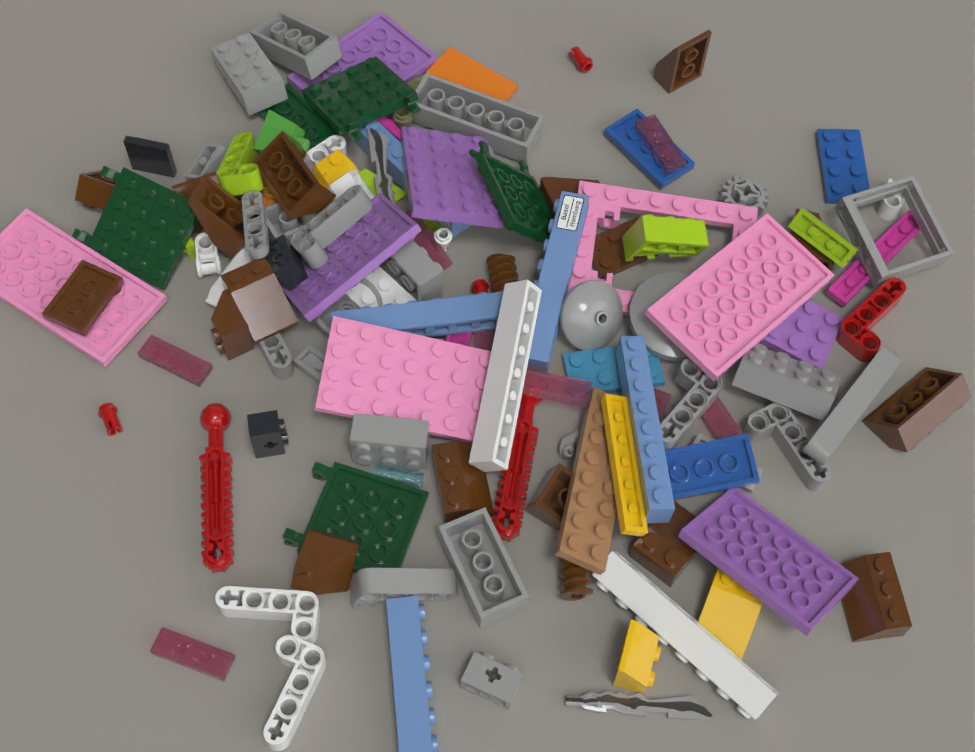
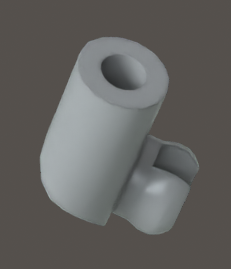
M581 428L560 439L558 451L562 458L570 459L574 456L575 444L579 442Z

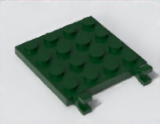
M377 56L368 58L355 66H350L338 74L330 75L327 79L313 83L302 90L303 97L341 135L348 133L355 142L363 138L358 128L404 106L412 114L421 111L415 102L418 100L417 92Z
M481 140L478 143L480 146L479 152L473 149L468 152L472 158L476 159L479 165L478 171L484 176L487 182L486 188L495 199L494 205L504 218L503 224L510 231H516L522 236H528L536 242L544 243L545 239L550 238L551 233L548 232L550 219L555 218L535 178L530 175L527 163L522 160L519 161L520 170L491 157L488 144Z
M103 166L100 174L116 181L113 191L93 235L75 228L72 237L87 243V247L124 270L162 289H166L198 220L188 203L189 198L123 167L120 173Z
M315 462L312 468L313 478L327 481L304 534L286 528L283 539H285L284 544L298 547L297 553L299 554L309 529H313L359 543L353 573H357L364 568H401L428 500L429 492L338 462H334L332 468Z

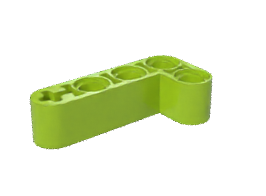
M242 132L235 135L216 172L220 186L232 196L244 195L253 190L261 191L264 188L258 165L252 163L259 153L253 149L255 140L251 132Z

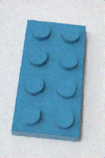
M617 346L562 354L571 399L588 397L589 391L593 387L609 394L622 392L615 354ZM647 351L653 387L664 386L666 381L660 359Z

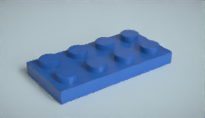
M638 108L605 128L604 134L660 189H663L694 168L695 162Z
M817 129L815 136L825 203L838 204L842 197L870 189L860 129Z
M748 433L665 450L674 501L760 483Z

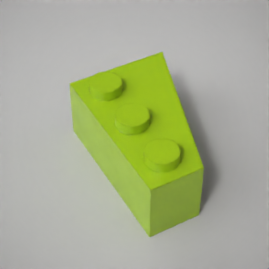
M652 214L642 215L622 236L626 261H633L634 256L647 255V260L655 259V255L668 254L669 258L698 256L709 246L705 221L695 220L694 218L656 217Z

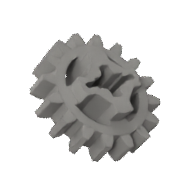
M742 174L740 179L734 175L732 181L727 179L725 185H723L720 201L757 207V214L762 215L764 209L767 208L770 193L766 192V185H760L762 180L754 181V176L752 175L749 179L746 178L745 174Z

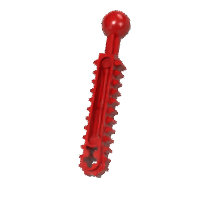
M525 377L508 470L500 471V478L502 479L499 480L500 488L497 489V496L499 497L495 499V505L498 507L493 509V514L496 516L492 517V522L501 540L511 542L516 536L519 537L520 528H522V521L520 519L524 518V512L521 510H525L526 503L523 501L527 500V493L525 492L529 488L527 482H530L529 473L532 471L530 464H533L532 456L535 454L534 447L537 446L539 429L533 426V415L535 406L543 401L546 394L543 383L535 377ZM505 518L510 519L508 528H503L505 526Z
M220 403L208 404L201 411L200 415L201 426L208 431V447H205V454L199 456L202 464L200 471L203 474L200 478L202 483H204L201 485V490L205 492L201 494V499L204 501V503H201V508L205 511L201 513L202 519L205 520L201 522V526L205 530L201 532L202 538L205 539L201 542L203 549H205L201 552L204 566L211 570L212 573L226 572V569L234 563V551L230 548L234 546L233 539H231L234 533L232 529H229L234 527L233 521L230 519L233 517V512L229 510L233 508V503L230 501V499H233L232 492L230 491L233 489V486L229 482L233 480L231 473H229L232 471L231 464L233 460L230 453L225 452L223 446V432L230 425L231 414L227 407ZM216 549H219L220 552H221V555H219V559H218V560H215V559H217V550H216Z

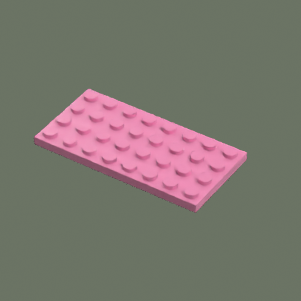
M27 208L0 233V299L104 367L117 356L168 301L166 295ZM82 260L121 276L124 281L85 337L45 319L42 315V312Z
M767 213L649 307L644 315L703 372L715 381L741 359L744 354L749 352L830 282L835 275Z
M333 316L314 410L352 419L354 413L425 420L429 421L430 435L472 444L491 351Z

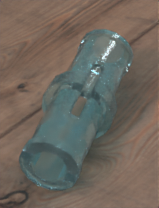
M375 464L372 473L419 489L422 488L424 473L408 471L401 466L395 468Z

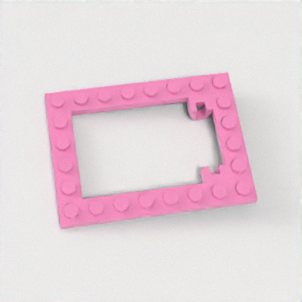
M579 181L577 194L589 196V209L568 293L579 283L588 280H598L612 286L613 273H607L605 279L597 278L598 271H593L591 268L597 222H599L598 224L602 228L613 229L619 225L621 211L641 215L652 214L656 217L673 216L674 218L681 219L694 218L695 220H704L707 225L732 228V242L757 222L758 208ZM605 215L613 216V218L607 219ZM615 289L622 302L623 315L628 316L629 306L635 292Z

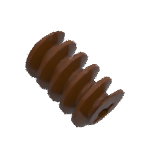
M496 253L487 257L486 262L488 264L487 268L491 280L492 293L504 290L506 283L519 281V276L516 272L517 266L514 264L516 262L514 256Z
M559 557L561 562L559 568L562 572L560 574V580L562 581L560 584V590L562 591L560 594L561 599L576 601L593 594L592 588L585 587L593 583L591 578L585 577L592 574V571Z

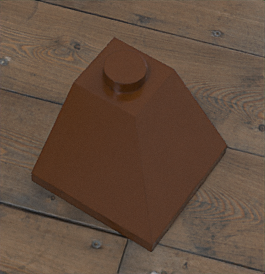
M309 529L295 563L291 588L310 591L315 595L349 591L359 543Z

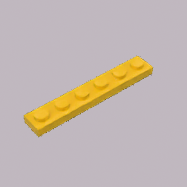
M604 394L601 397V405L620 534L643 537L648 533L627 397Z

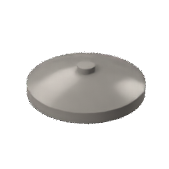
M665 272L650 277L637 288L629 306L628 319L633 335L644 336L646 350L665 360L684 361L689 359V357L644 314L649 307L690 274Z

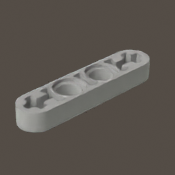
M253 190L247 192L242 197L245 247L252 259H261L267 256L270 250L266 207L261 192ZM254 215H259L254 219H250ZM256 230H261L260 232H258V233H256V234H251L252 232H254V231H256Z

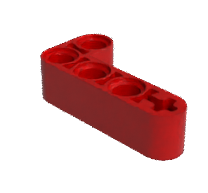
M895 277L888 279L841 323L836 341L857 360L866 363L872 361L881 346V340L871 329L898 305L906 291L904 281Z

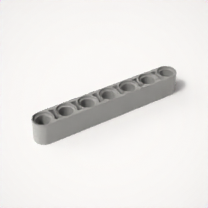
M883 346L802 451L823 466L903 359Z

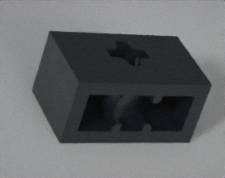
M285 234L269 242L270 250L267 255L273 273L288 290L309 278L301 256L290 244Z
M277 410L248 414L249 436L256 459L286 454L284 445L289 444L284 418L279 419Z

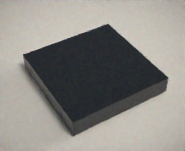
M132 136L125 137L123 142L133 170L175 178L177 170L169 144Z

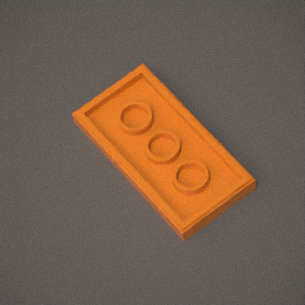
M449 47L425 72V74L437 76L505 102L518 90V85L452 47Z

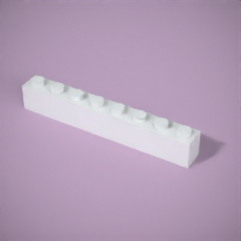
M529 280L506 283L504 287L469 458V464L483 472L508 470L542 290Z
M610 552L604 573L601 575L592 574L597 579L595 583L605 592L610 590L616 596L615 601L626 610L630 608L637 614L635 619L646 628L648 625L656 631L655 634L659 636V641L665 645L671 644L676 649L675 654L685 663L690 661L697 667L695 672L707 682L710 679L718 686L716 691L727 700L732 698L739 705L737 707L739 712L746 718L750 719L752 716L756 720L779 694L776 689L619 552Z

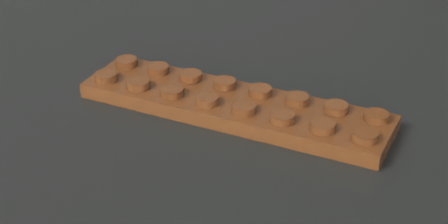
M593 387L588 395L554 555L601 575L606 570L617 507L601 405V397L609 393Z

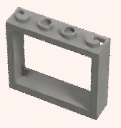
M913 175L842 197L835 207L852 244L858 248L857 254L873 286L883 284L893 277L901 278L943 264L954 254L950 246L951 243L947 241L941 224L936 220L930 203L927 202L922 193L921 186L918 185ZM902 193L934 256L888 270L857 207Z

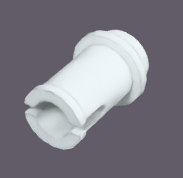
M439 228L434 233L435 247L438 251L444 252L447 251V248L449 249L452 233L447 228Z

